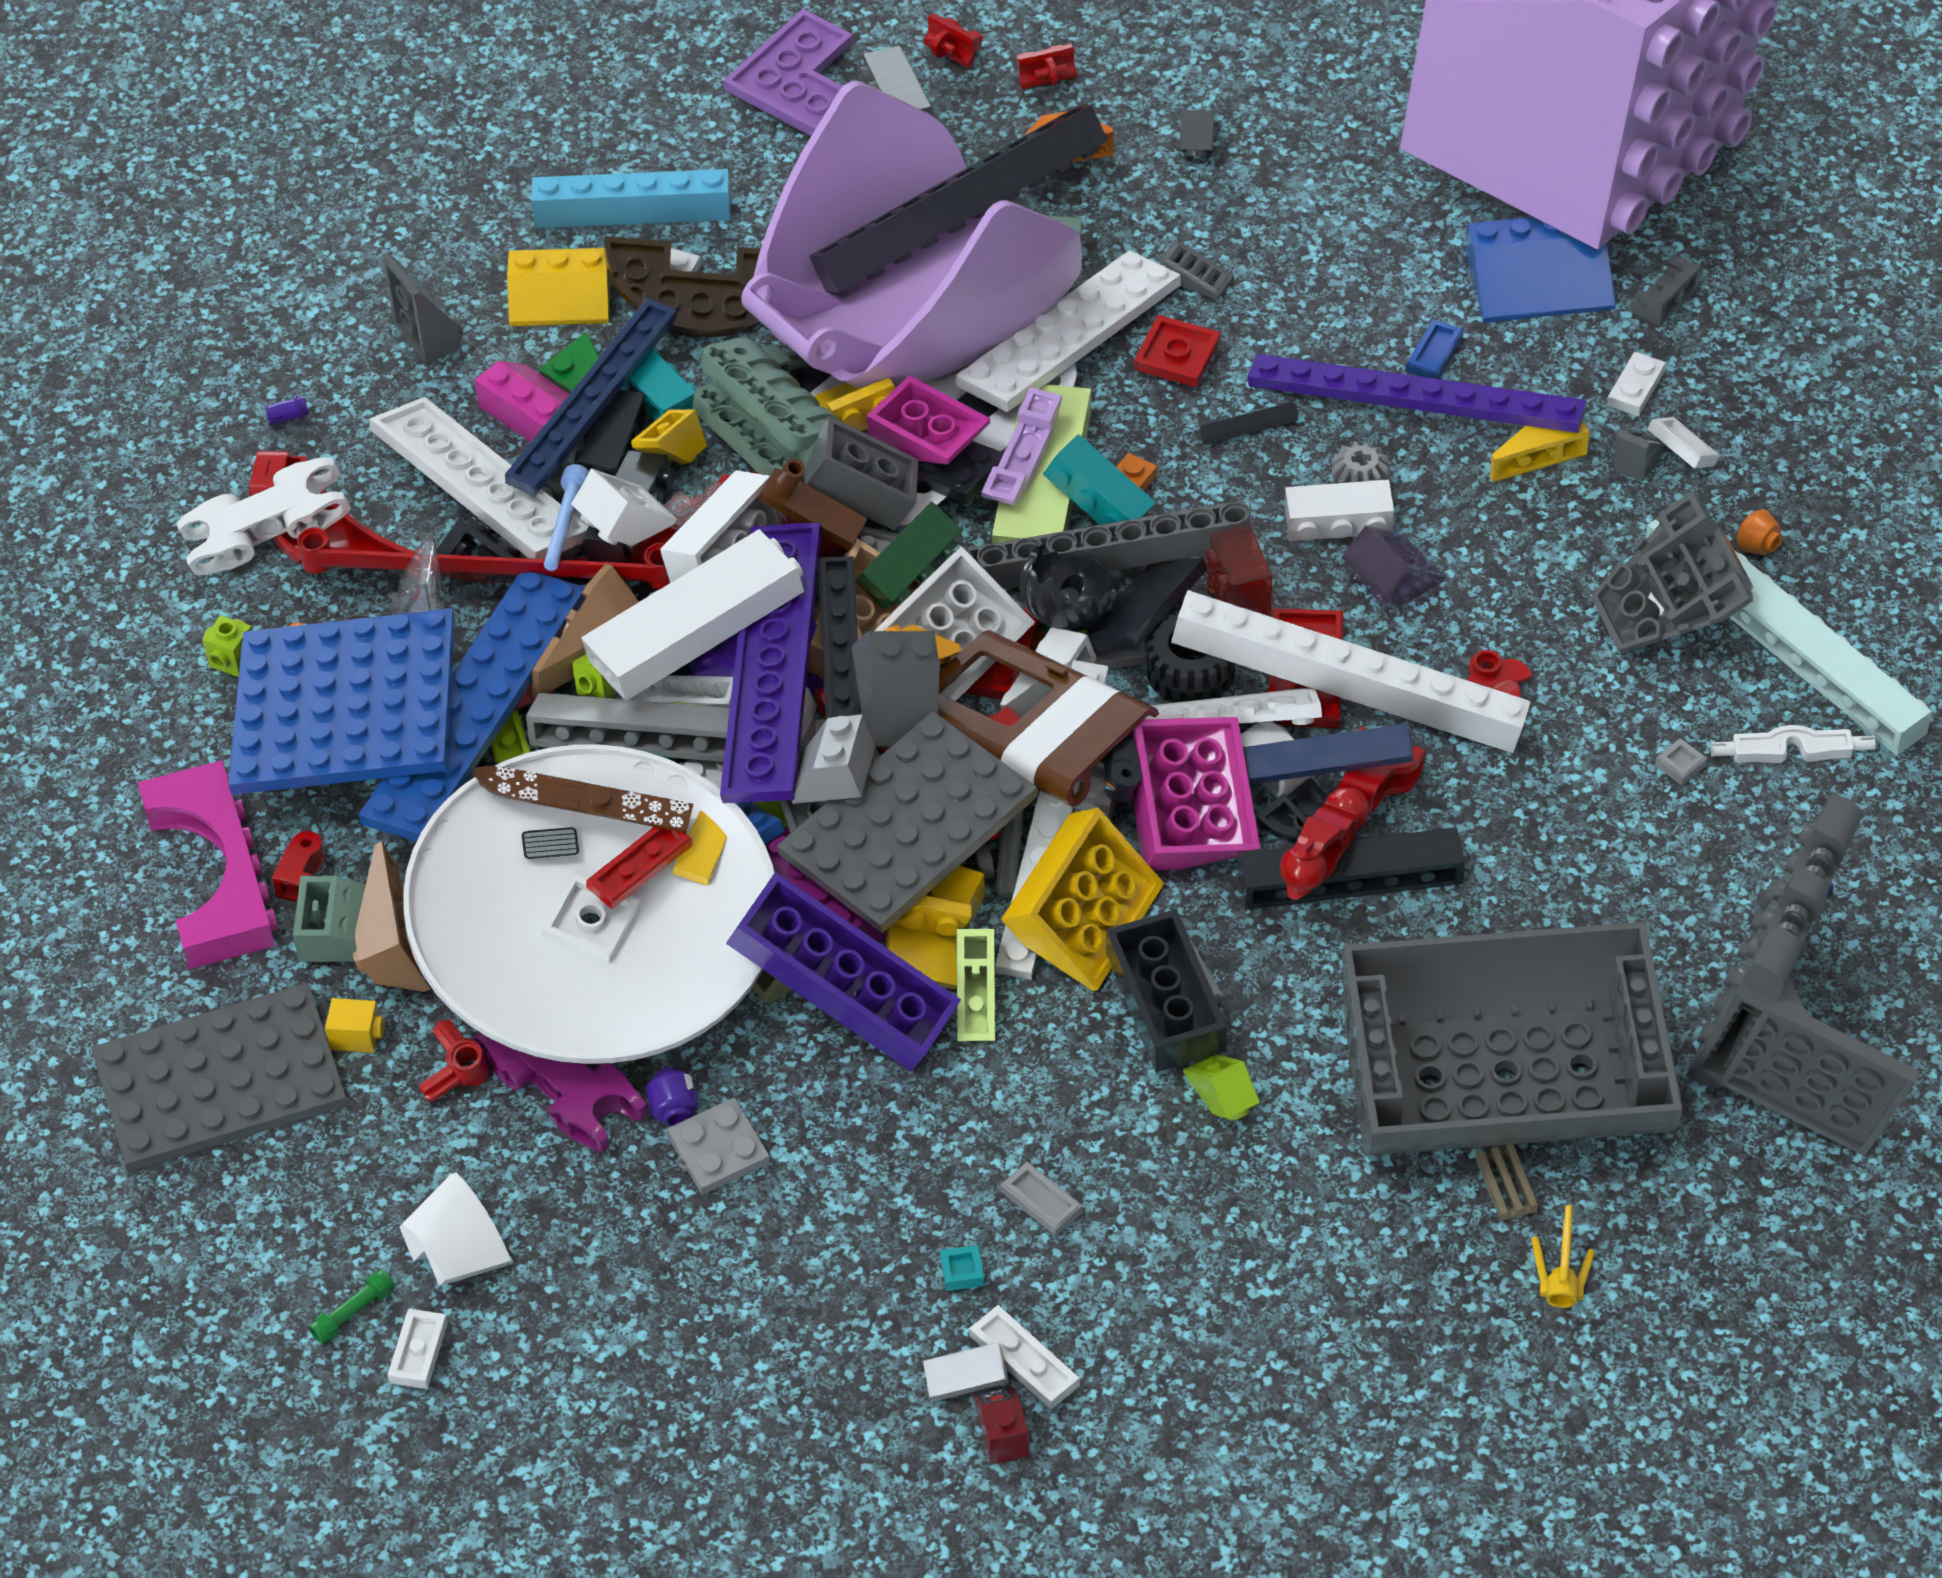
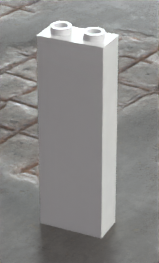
M758 529L581 637L588 660L621 697L627 701L803 593L804 590L800 579L803 576V571L793 557L788 559L784 555L776 539H769Z

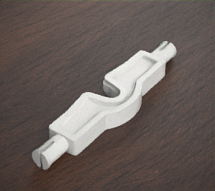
M1787 725L1775 728L1769 733L1735 734L1733 741L1711 742L1710 750L1711 757L1734 756V760L1737 763H1782L1787 757V746L1795 745L1799 748L1804 761L1813 762L1827 759L1851 758L1855 750H1875V736H1852L1849 729L1815 731L1805 726Z

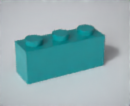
M654 347L621 390L645 393L647 416L655 422L668 410H693L692 403L696 388L691 382L686 383L679 376L675 366L672 363L667 364Z
M1079 434L1056 454L1043 472L1047 479L1099 525L1143 518L1156 503Z

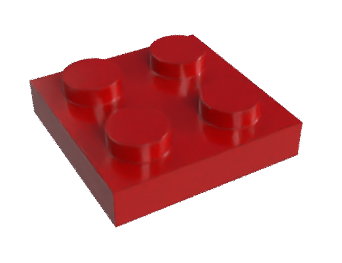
M1157 315L1134 359V370L1197 387L1221 341V332Z

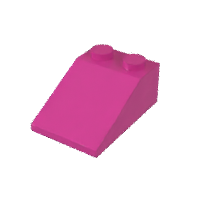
M910 375L867 415L869 436L917 458L918 461L949 464L991 423L989 417Z

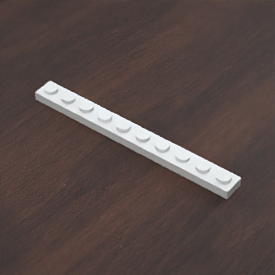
M1073 660L1072 669L1106 684L1108 666ZM1078 782L1074 786V793H1076ZM1041 791L1039 792L1012 901L1070 813H1074V807ZM1006 925L995 964V973L1032 980L1038 954L1024 946Z

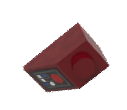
M1011 1385L972 1393L990 1465L1028 1457V1429L1019 1397Z

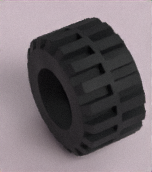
M1169 614L1165 616V622L1161 621L1155 627V630L1148 635L1147 678L1151 681L1153 690H1160V696L1165 700L1169 697L1172 698V703L1204 700L1212 697L1220 698L1223 696V690L1228 691L1231 687V680H1234L1235 663L1171 643L1178 615ZM1197 656L1201 658L1196 660L1182 659L1181 657Z

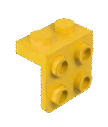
M890 378L882 379L861 389L847 383H842L816 394L814 397L819 401L821 407L828 409L840 422L863 431L868 429L867 415L895 390V386Z

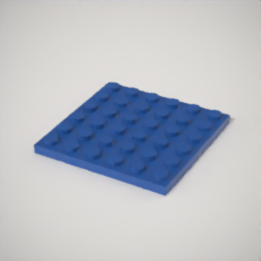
M453 608L243 632L228 781L231 795L447 771L455 633Z

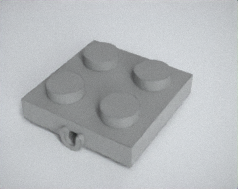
M735 1097L667 1128V1137L679 1156L677 1160L683 1172L688 1171L701 1195L770 1163V1156L758 1138V1131L755 1132L753 1123H749Z

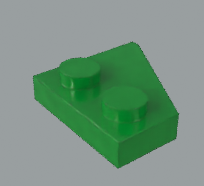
M583 333L539 368L540 375L570 394L599 357L589 336Z

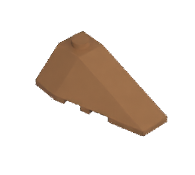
M605 564L590 580L582 592L586 599L578 611L571 609L566 617L567 623L563 629L562 637H553L533 668L532 697L536 698L538 693H549L574 679L572 662L586 654L581 637L639 603L613 566Z

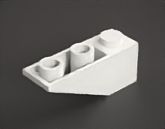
M1051 627L1036 649V652L1070 668L1072 667L1073 660L1094 664L1097 659L1086 634ZM1020 673L1010 690L1005 693L1000 707L1003 710L1008 706L1022 718L1053 688Z

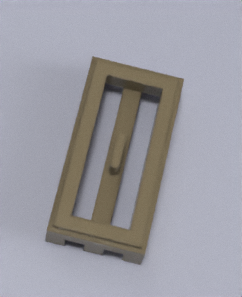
M1505 1145V1149L1499 1150L1498 1146L1493 1147L1490 1153L1486 1154L1484 1150L1477 1151L1475 1159L1500 1221L1536 1213L1538 1204L1514 1145ZM1505 1159L1509 1163L1525 1202L1524 1206H1522L1504 1162ZM1489 1163H1495L1513 1207L1512 1209H1507Z

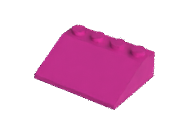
M1238 717L1144 719L1132 730L1142 771V779L1136 788V794L1132 800L1141 856L1153 871L1185 869L1239 857V853L1260 849Z

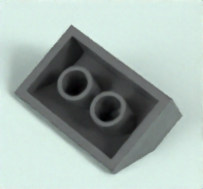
M828 416L824 421L806 464L805 484L851 510L870 518L875 523L896 530L916 504L918 459Z

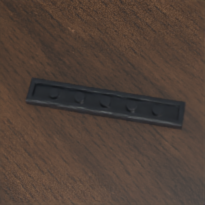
M854 556L819 557L825 717L827 720V718L862 715L851 647L858 641Z

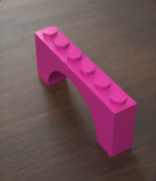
M222 760L138 782L151 831L180 829L196 833L211 841L226 859L224 877L212 898L195 912L175 920L189 969L274 947L272 932L278 930L273 909L265 910L264 904L270 902L265 881L258 883L256 876L262 875L257 853L250 855L248 851L249 848L254 847L249 826L241 827L240 822L246 820L241 799L234 801L233 795H231L228 786L229 773L226 774Z

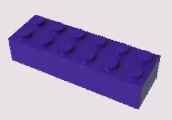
M776 871L725 943L911 1072L926 1055L961 1001L960 998Z

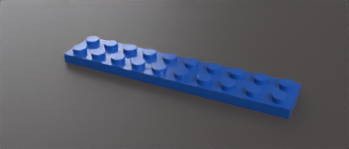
M533 572L519 573L452 674L447 771L383 778L359 813L361 825L417 842L422 830L433 814L471 776L532 682V670L553 637L560 638L562 636L563 629L567 623V615L571 609L578 611L585 601L586 597L582 594L585 587L544 574Z

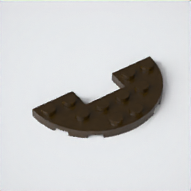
M605 236V261L615 288L635 311L639 309L647 298L675 309L677 319L668 330L696 337H721L737 334L761 324L757 318L743 307L741 301L745 286L754 277L761 249L737 247L736 275L670 270L671 241Z

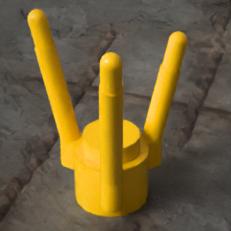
M1571 1205L1565 1206L1560 1267L1554 1268L1549 1276L1547 1275L1539 1238L1533 1236L1531 1239L1540 1280V1296L1546 1297V1301L1550 1305L1560 1308L1572 1307L1576 1305L1577 1300L1583 1299L1584 1285L1595 1255L1593 1249L1587 1251L1577 1278L1575 1271L1569 1268L1573 1213Z

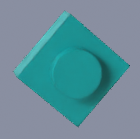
M978 1245L940 1250L946 1291L984 1286V1275Z

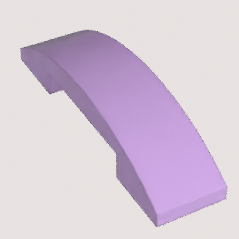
M1029 388L1018 412L1019 422L998 467L993 466L981 492L982 497L1015 505L1031 483L1043 458L1058 417L1062 395Z

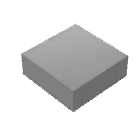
M1679 738L1656 757L1655 766L1680 785H1684L1706 766L1707 757Z

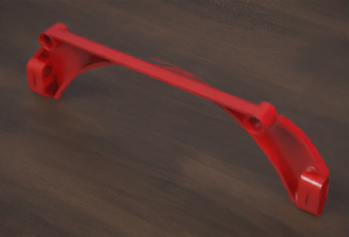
M259 450L250 480L249 497L274 487L273 477L278 471L295 463L307 461L306 456H292L287 451ZM722 475L714 486L699 500L676 516L677 520L674 525L641 541L639 553L633 557L630 563L587 561L586 557L573 560H560L558 568L554 571H549L544 567L545 559L423 554L381 537L360 524L348 513L325 530L312 527L303 530L297 539L291 537L288 532L271 539L291 560L297 564H302L304 570L313 574L323 573L330 567L408 570L468 581L513 583L519 573L525 574L528 572L544 574L557 579H592L605 564L613 566L622 580L647 581L653 588L662 589L670 584V580L660 549L731 475ZM323 489L320 494H324L327 492L325 491V489ZM332 504L324 509L333 510L339 507V505Z

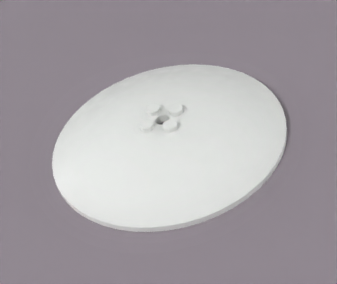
M598 744L567 745L525 753L495 766L694 803L686 834L689 835L701 810L727 836L708 886L674 875L673 869L678 859L676 858L611 910L586 888V880L653 827L503 798L481 787L475 777L454 792L433 814L422 830L409 860L403 890L404 921L413 956L424 978L434 992L457 1016L482 1034L512 1049L536 1057L582 1064L615 1063L656 1055L698 1037L719 1023L738 1006L752 989L763 971L762 968L725 943L774 874L773 865L765 844L754 825L735 803L722 804L718 787L689 768L669 759L645 751L619 746ZM567 827L576 829L579 853L577 855L540 859H526L524 857L521 836L524 831ZM587 913H594L601 919L596 923L588 924L582 921L581 917Z

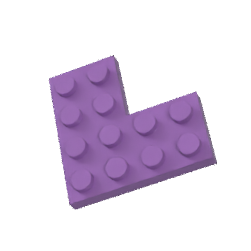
M802 9L723 80L724 90L812 136L835 96L843 87L820 73L853 44V35Z

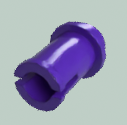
M294 394L292 399L264 405L270 426L295 418H300L301 421L304 420L303 416L309 415L304 395L297 397V394Z

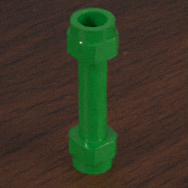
M383 1269L376 1273L373 1272L364 1279L365 1287L328 1316L323 1312L313 1320L314 1322L308 1326L311 1335L320 1344L332 1340L339 1334L338 1327L373 1299L376 1298L381 1301L390 1294V1291L395 1288L391 1277Z

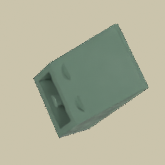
M339 876L300 877L293 939L299 962H355L353 952L357 951L354 934L366 884Z

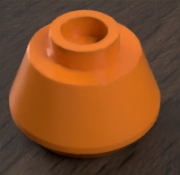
M1765 509L1753 511L1745 518L1737 534L1738 546L1744 553L1758 555L1772 553L1781 544V527L1769 511Z

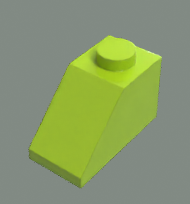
M1214 1055L1183 1069L1186 1078L1213 1115L1228 1120H1236L1249 1114V1108L1260 1103L1244 1061L1222 1055Z

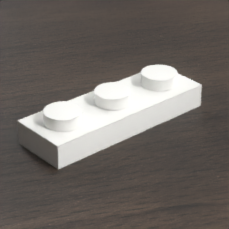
M999 1305L969 1328L970 1337L980 1346L996 1342L1001 1344L1006 1370L1049 1409L1052 1410L1080 1386V1378Z

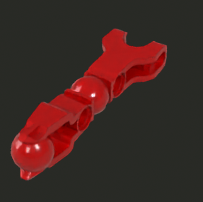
M1360 727L1357 731L1366 730L1368 728ZM1412 745L1413 762L1346 771L1342 781L1339 783L1338 789L1328 795L1323 807H1320L1312 817H1307L1297 843L1286 851L1282 857L1280 873L1287 884L1289 898L1294 900L1300 899L1333 874L1339 859L1354 838L1355 831L1366 824L1371 812L1377 809L1387 795L1401 794L1413 789L1423 772L1427 750Z

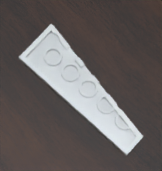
M1313 688L1150 705L1158 709L1160 714L1156 718L1149 715L1145 719L1238 717L1239 723L1292 720L1294 725H1306L1313 723L1314 718L1322 717V712L1316 690Z

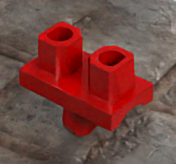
M935 13L928 15V31L924 37L923 44L931 48L932 55L938 58L947 56L965 67L972 66L975 53L981 50L983 35L975 30L969 32L961 28L958 21L950 17L945 19Z
M1072 44L1056 45L1049 47V49L1032 53H1021L1016 56L1019 82L1022 89L1047 83L1050 86H1054L1060 80L1077 77L1074 47Z

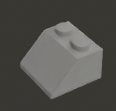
M862 715L827 718L804 750L797 774L794 791L795 800H791L792 804L862 796L875 750V744Z

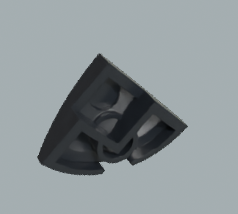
M1310 777L1287 796L1284 793L1260 811L1256 818L1273 832L1295 840L1299 838L1307 817H1312L1320 807H1323L1328 795Z

